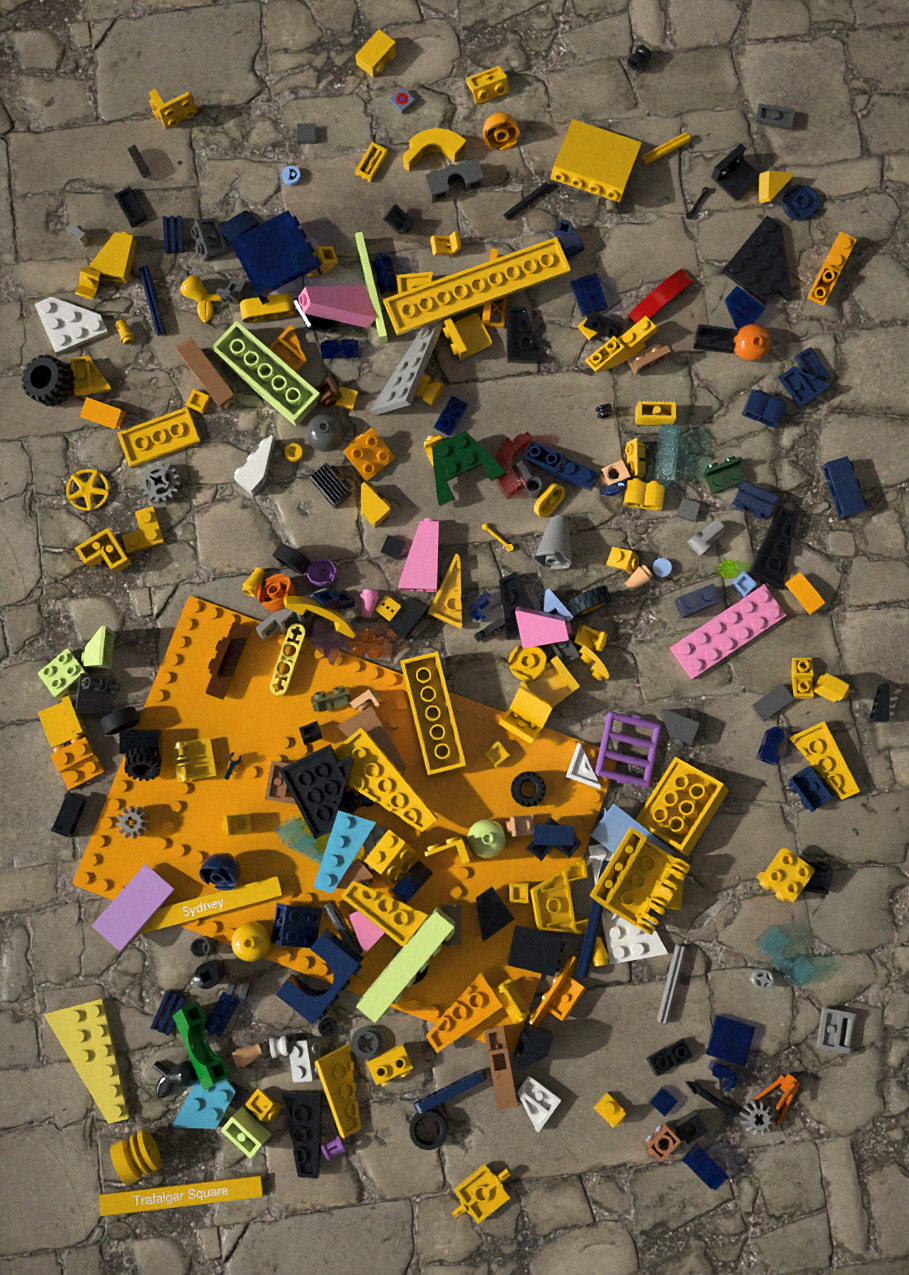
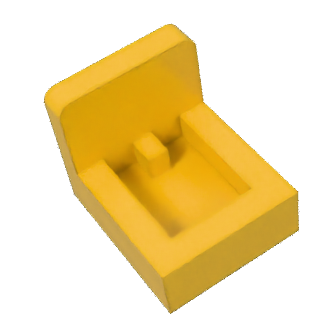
M454 231L450 236L433 235L430 238L434 256H454L461 248V240L457 231Z
M612 547L606 565L633 574L638 568L639 557L633 551Z
M579 625L573 643L580 646L585 645L591 651H602L606 645L608 634L598 632L585 625Z

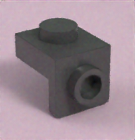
M231 280L226 289L218 288L216 292L224 303L239 305L249 286L246 282Z

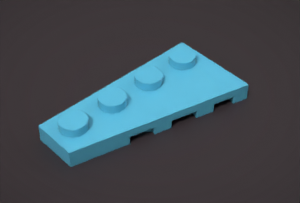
M338 811L313 886L314 888L329 893L335 891L376 822Z

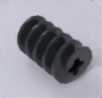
M210 960L201 964L194 973L195 983L202 989L213 988L225 977L224 966L217 960Z

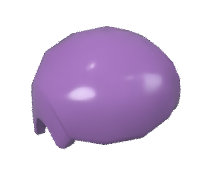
M327 559L315 560L307 568V577L317 587H328L337 578L336 566Z

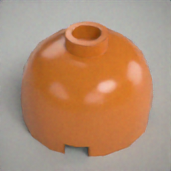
M749 324L743 326L733 338V349L735 354L743 361L754 362L761 360L768 354L771 348L772 340L770 333L761 325Z
M275 574L265 580L267 583L263 587L260 586L257 592L258 601L264 608L272 612L286 609L284 605L285 596H297L294 583L284 574Z

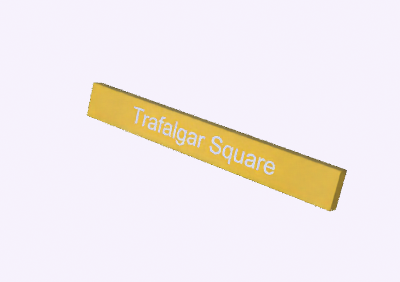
M262 1174L101 1193L99 1195L101 1216L263 1197Z

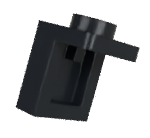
M396 204L390 208L383 218L398 234L405 231L408 232L414 224L412 222L415 219L413 215L408 216Z

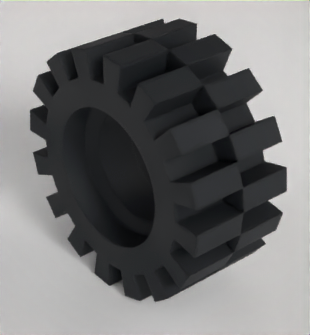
M141 747L140 750L134 748V751L130 750L126 755L125 773L129 777L133 776L132 779L134 780L139 778V781H142V779L149 781V778L154 780L161 772L162 757L160 753L157 754L156 750L151 751V748H147V750H144V747Z
M532 771L520 773L511 784V793L515 802L525 807L538 805L544 799L547 791L544 779ZM529 781L536 786V792L533 796L526 797L522 794L521 786L524 782Z

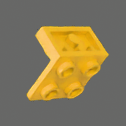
M66 696L61 698V703L38 712L50 747L54 748L71 741L75 737L88 734L81 713L75 712L76 700L74 697Z

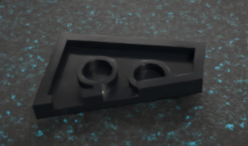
M507 306L505 309L507 362L543 364L545 360L543 355H541L539 343L532 331L533 327L526 308Z

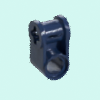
M560 220L556 225L555 237L558 238L564 255L568 259L584 251V245L572 223L568 220Z

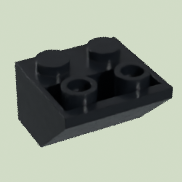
M529 1023L527 1028L523 1027L520 1036L522 1044L521 1047L517 1046L514 1054L517 1068L523 1069L548 1056L554 1038L551 1031L535 1027Z

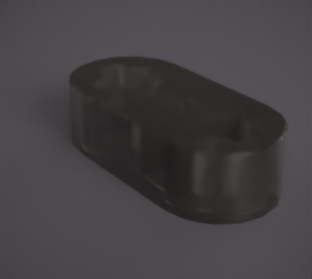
M136 145L127 148L143 179L152 175Z

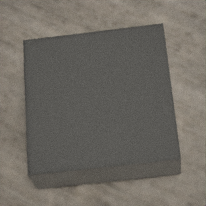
M315 123L297 124L298 144H316Z
M682 498L676 517L695 522L700 503Z

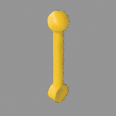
M487 523L482 525V529L487 530L500 541L508 552L513 551V545L506 543L489 528Z

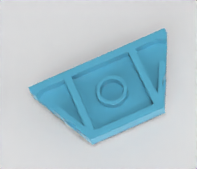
M198 1078L172 1127L216 1129L237 1090L233 1088L231 1082L227 1079L223 1083L204 1091Z

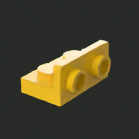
M500 66L466 78L467 85L474 95L476 105L509 93L507 76Z

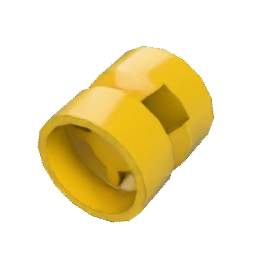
M424 373L415 396H422L425 402L433 405L442 393L444 384L436 379L431 380V376Z

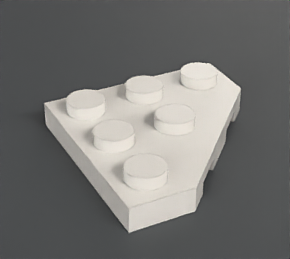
M54 297L35 303V307L57 355L109 334L100 314Z

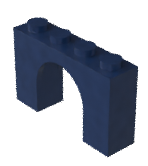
M327 928L310 950L331 967L334 977L332 986L325 990H315L307 986L294 974H291L275 994L312 1025L317 1019L321 1021L328 1012L325 1008L329 1004L331 1006L334 1005L339 998L337 995L339 990L344 991L351 982L349 977L352 974L356 976L363 967L360 963L364 958Z

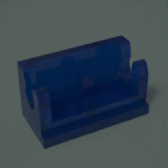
M697 1143L681 1159L711 1190L715 1191L729 1178L727 1173Z

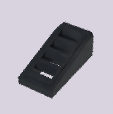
M888 683L878 686L868 723L883 724L889 721Z

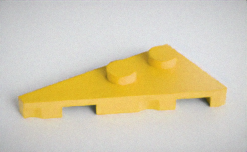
M455 554L428 611V615L461 629L460 556Z

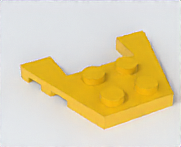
M584 859L577 860L530 889L537 929L585 934L589 917L575 920L569 881L588 877Z

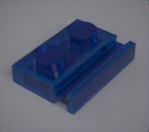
M596 273L581 277L578 280H571L570 284L582 317L588 311L594 310L597 313L607 310L608 305Z

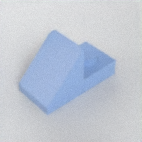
M548 588L544 594L543 612L552 613L555 611V615L566 618V623L572 621L574 618L572 614Z

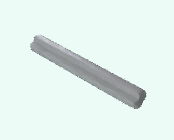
M681 945L675 946L657 1021L667 1024L669 1021L686 952V947Z

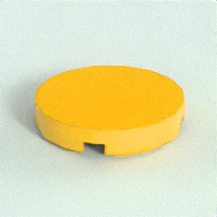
M519 645L511 652L508 660L513 676L526 682L540 678L547 667L546 655L539 646L523 648L522 645Z

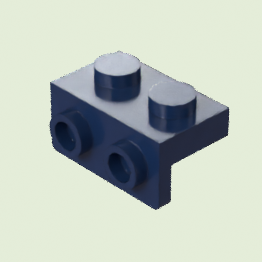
M811 764L789 779L790 788L795 794H799L802 798V805L811 812H814L816 808L834 797Z

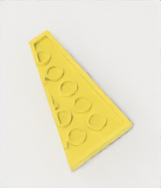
M104 998L43 1014L108 1124L128 1119L130 1115Z

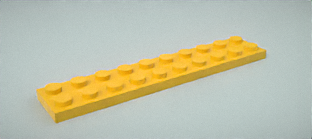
M555 237L385 298L383 302L398 336L566 275L571 272V269L558 238Z

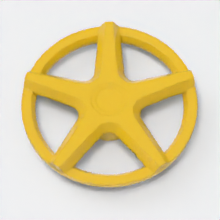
M80 470L72 474L67 483V498L74 507L80 510L90 511L97 509L108 497V482L97 470ZM84 473H93L88 482H84L78 476ZM98 476L104 481L106 489L94 486ZM75 481L80 489L71 495L70 487L72 482ZM95 494L105 495L99 504L93 506L92 497ZM83 496L85 497L87 507H81L73 500Z

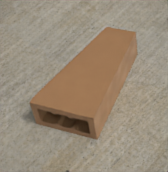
M190 336L175 348L183 362L221 411L231 408L236 401L235 395Z
M372 706L337 725L348 738L363 727L401 774H405L404 770L407 767Z

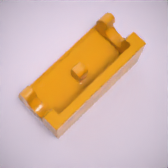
M86 397L80 417L116 430L121 428L127 412Z

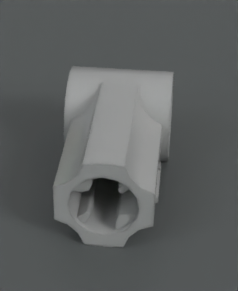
M715 519L704 530L696 533L687 543L700 557L712 546V543L726 532V529L720 521Z

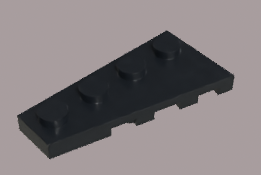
M782 505L778 507L748 571V574L779 590L784 588L783 581L787 573V561L791 552L790 545L794 537L798 516L797 513Z
M283 1091L282 1097L286 1106L285 1112L290 1127V1139L293 1142L297 1175L300 1178L318 1179L320 1177L323 1093Z

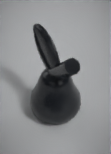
M190 1060L182 1061L170 1070L159 1061H156L153 1065V1068L163 1075L156 1085V1096L158 1099L166 1097L171 1092L173 1084L191 1087L197 1082L198 1075Z

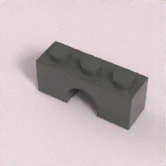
M467 159L460 164H452L445 169L433 170L426 174L425 184L432 203L449 198L450 189L448 185L454 181L463 183L467 192L483 187L484 175L478 159Z

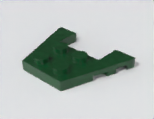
M463 431L432 447L437 500L440 507L455 500L448 481L480 465L484 466L491 482L506 475L505 470L467 431Z

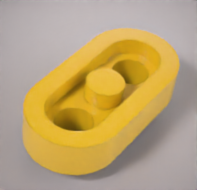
M556 483L551 484L534 505L535 514L542 518L550 516L564 499L565 488Z

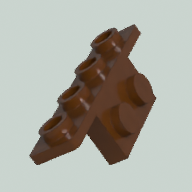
M233 622L227 638L223 637L222 641H218L215 648L217 654L215 659H211L208 666L212 677L206 689V694L222 700L225 698L251 632L250 627Z

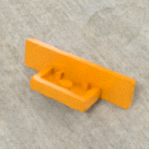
M574 955L566 960L563 971L555 977L552 983L553 986L543 995L542 1003L532 1012L529 1021L531 1025L539 1027L548 1012L565 1022L586 990L585 987L571 978L579 962V959Z

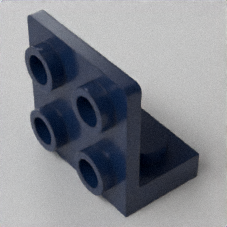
M276 903L271 943L280 946L311 948L318 939L322 909Z

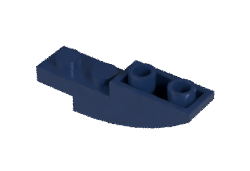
M531 441L523 456V459H526L548 474L575 487L578 485L589 491H592L600 476L599 472L565 458V455Z

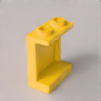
M558 656L547 663L546 670L540 678L534 681H522L519 684L520 687H525L551 703L553 707L580 687Z

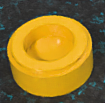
M291 443L286 446L284 454L289 462L297 463L302 460L304 451L299 444Z

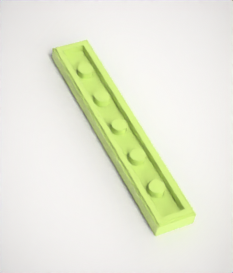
M358 232L355 234L369 297L376 315L375 322L380 342L385 343L388 342L364 237L362 232Z

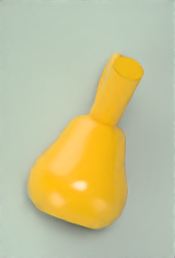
M190 275L180 286L183 296L199 302L197 307L198 315L204 323H207L213 314L211 301H222L221 297L218 294H208L202 280L196 275Z

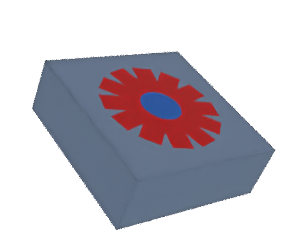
M402 87L390 97V102L403 114L415 103V99Z

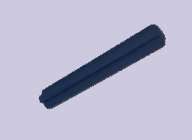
M147 265L139 267V272L155 332L158 336L166 334V329L150 269Z

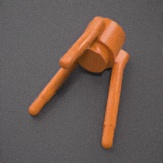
M787 1074L785 1077L781 1075L777 1081L755 1097V1100H759L781 1084L780 1089L785 1093L776 1109L779 1110L785 1101L786 1103L778 1117L777 1125H780L794 1095L801 1085L790 1074Z

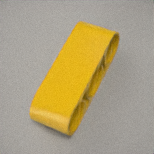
M290 293L251 298L240 302L241 316L244 323L285 318L296 313L293 295Z

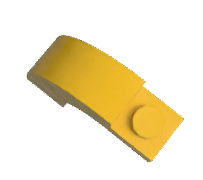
M433 128L424 130L409 140V149L403 155V167L410 171L421 157L431 152L442 153L455 162L466 150V140L457 133L447 129Z

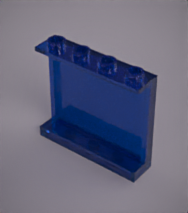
M289 210L230 240L263 305L269 302L267 294L315 269H317L320 275L322 274L319 268L322 265L317 255L313 256L312 253L315 251L310 241L306 243L305 240L308 238L303 228L299 230L298 226H300L296 215L292 217Z

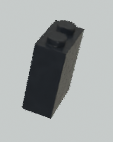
M515 925L507 965L555 977V972L559 973L561 961L558 960L559 954L564 952L566 941H563V936Z

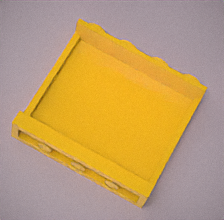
M572 119L553 165L550 179L620 202L642 142Z

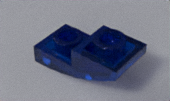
M451 395L434 428L451 436L469 404Z

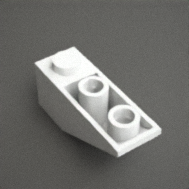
M272 435L264 438L259 445L260 448L248 456L246 464L240 466L235 471V481L253 496L266 482L275 445Z

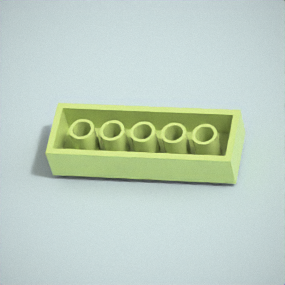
M236 321L211 347L214 355L296 427L318 405L317 400L321 398L320 393L239 322Z
M436 907L361 997L356 1007L374 1023L378 1019L382 1021L391 1008L389 1005L391 1003L395 1005L402 997L403 988L406 987L408 989L416 980L415 974L418 971L422 973L429 964L430 960L428 958L431 955L435 957L442 948V941L444 939L448 941L455 933V921Z

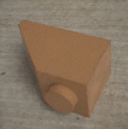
M358 858L349 866L336 888L347 889L353 880L368 887L373 883L371 878L374 875Z

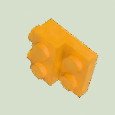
M75 737L71 740L72 744L66 747L60 745L54 748V753L50 755L57 771L61 773L68 790H72L105 773L96 751L87 737Z

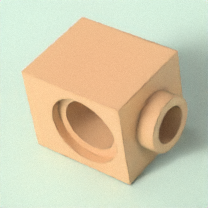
M623 460L602 468L599 476L601 484L606 486L607 490L627 482L630 478ZM614 472L618 478L611 479L608 473Z

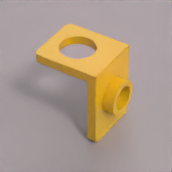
M250 813L225 815L224 820H222L223 832H226L228 836L251 833ZM239 818H243L247 822V826L243 830H239L236 827V821Z

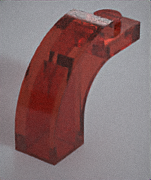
M528 431L525 434L520 433L513 440L514 443L507 438L501 444L495 461L506 472V475L496 479V483L507 499L518 492L523 486V482L512 469L511 461L518 452L531 443L532 436Z

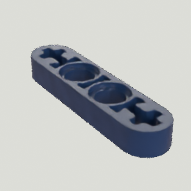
M479 1069L413 1103L417 1114L425 1112L484 1082L487 1076L483 1069Z

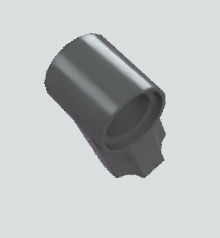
M526 459L517 462L512 467V470L524 487L527 496L531 498L540 496L542 492L541 480L536 476ZM536 484L539 488L537 490H530L529 486Z

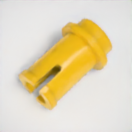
M124 319L117 321L115 326L121 336L120 341L124 345L132 344L135 336L131 333L127 321Z

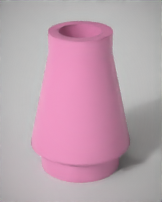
M363 589L362 594H360L361 616L372 618L379 598L377 596L378 591Z

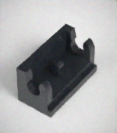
M698 324L695 330L693 349L730 354L734 345L733 337L735 336L736 329Z
M66 793L54 826H52L50 831L65 837H73L87 801Z

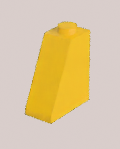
M114 232L88 268L101 272V280L128 284L137 245L134 236L128 232Z

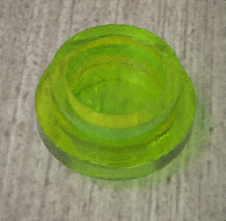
M726 559L719 563L717 571L721 577L728 579L736 574L737 567L733 561Z

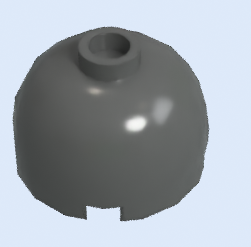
M328 413L318 414L308 423L306 430L307 439L316 450L322 452L333 451L343 442V425L334 415Z

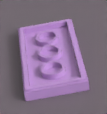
M145 864L93 923L92 927L117 950L122 952L173 894L175 889Z

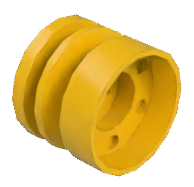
M144 1128L138 1131L137 1134H132L130 1142L124 1138L110 1146L114 1168L122 1182L126 1185L141 1179L142 1172L149 1175L152 1173V1170L157 1171L161 1168L162 1162L158 1147L151 1134Z

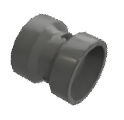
M206 936L194 939L190 945L191 953L198 958L210 954L213 949L211 939Z
M232 975L226 995L233 996L238 994L239 999L246 1000L251 981L247 979L241 981L237 976Z

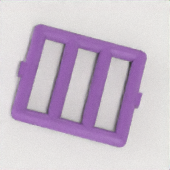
M612 711L608 712L595 774L617 780V783L621 784L630 783L649 787L662 725L640 719V716L637 715L628 716ZM614 720L652 729L651 741L613 732ZM610 739L649 748L647 760L609 751ZM606 758L646 767L643 779L605 770Z

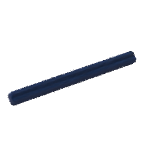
M602 861L598 880L610 861ZM594 899L576 970V975L586 978L588 975L603 911V906Z

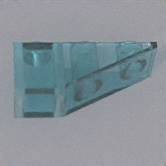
M293 815L274 828L286 847L321 865L324 852L317 850L315 846L317 842L311 833L308 835L304 828L307 826L301 817L297 818Z

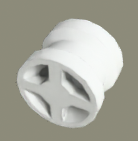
M286 1035L278 1039L274 1037L269 1039L272 1058H277L278 1055H289Z

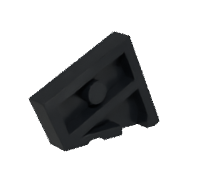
M492 886L476 897L483 941L515 920Z

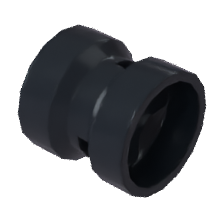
M638 45L634 51L635 53L631 54L627 59L630 68L636 72H640L644 68L645 63L649 62L652 58L651 51L644 45Z

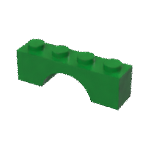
M197 1002L180 1009L173 1015V1018L205 1091L223 1083L231 1076L223 1058L218 1057L208 1044L205 1033L207 1020L200 1003Z

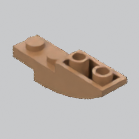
M503 1026L483 1029L498 1110L517 1107Z

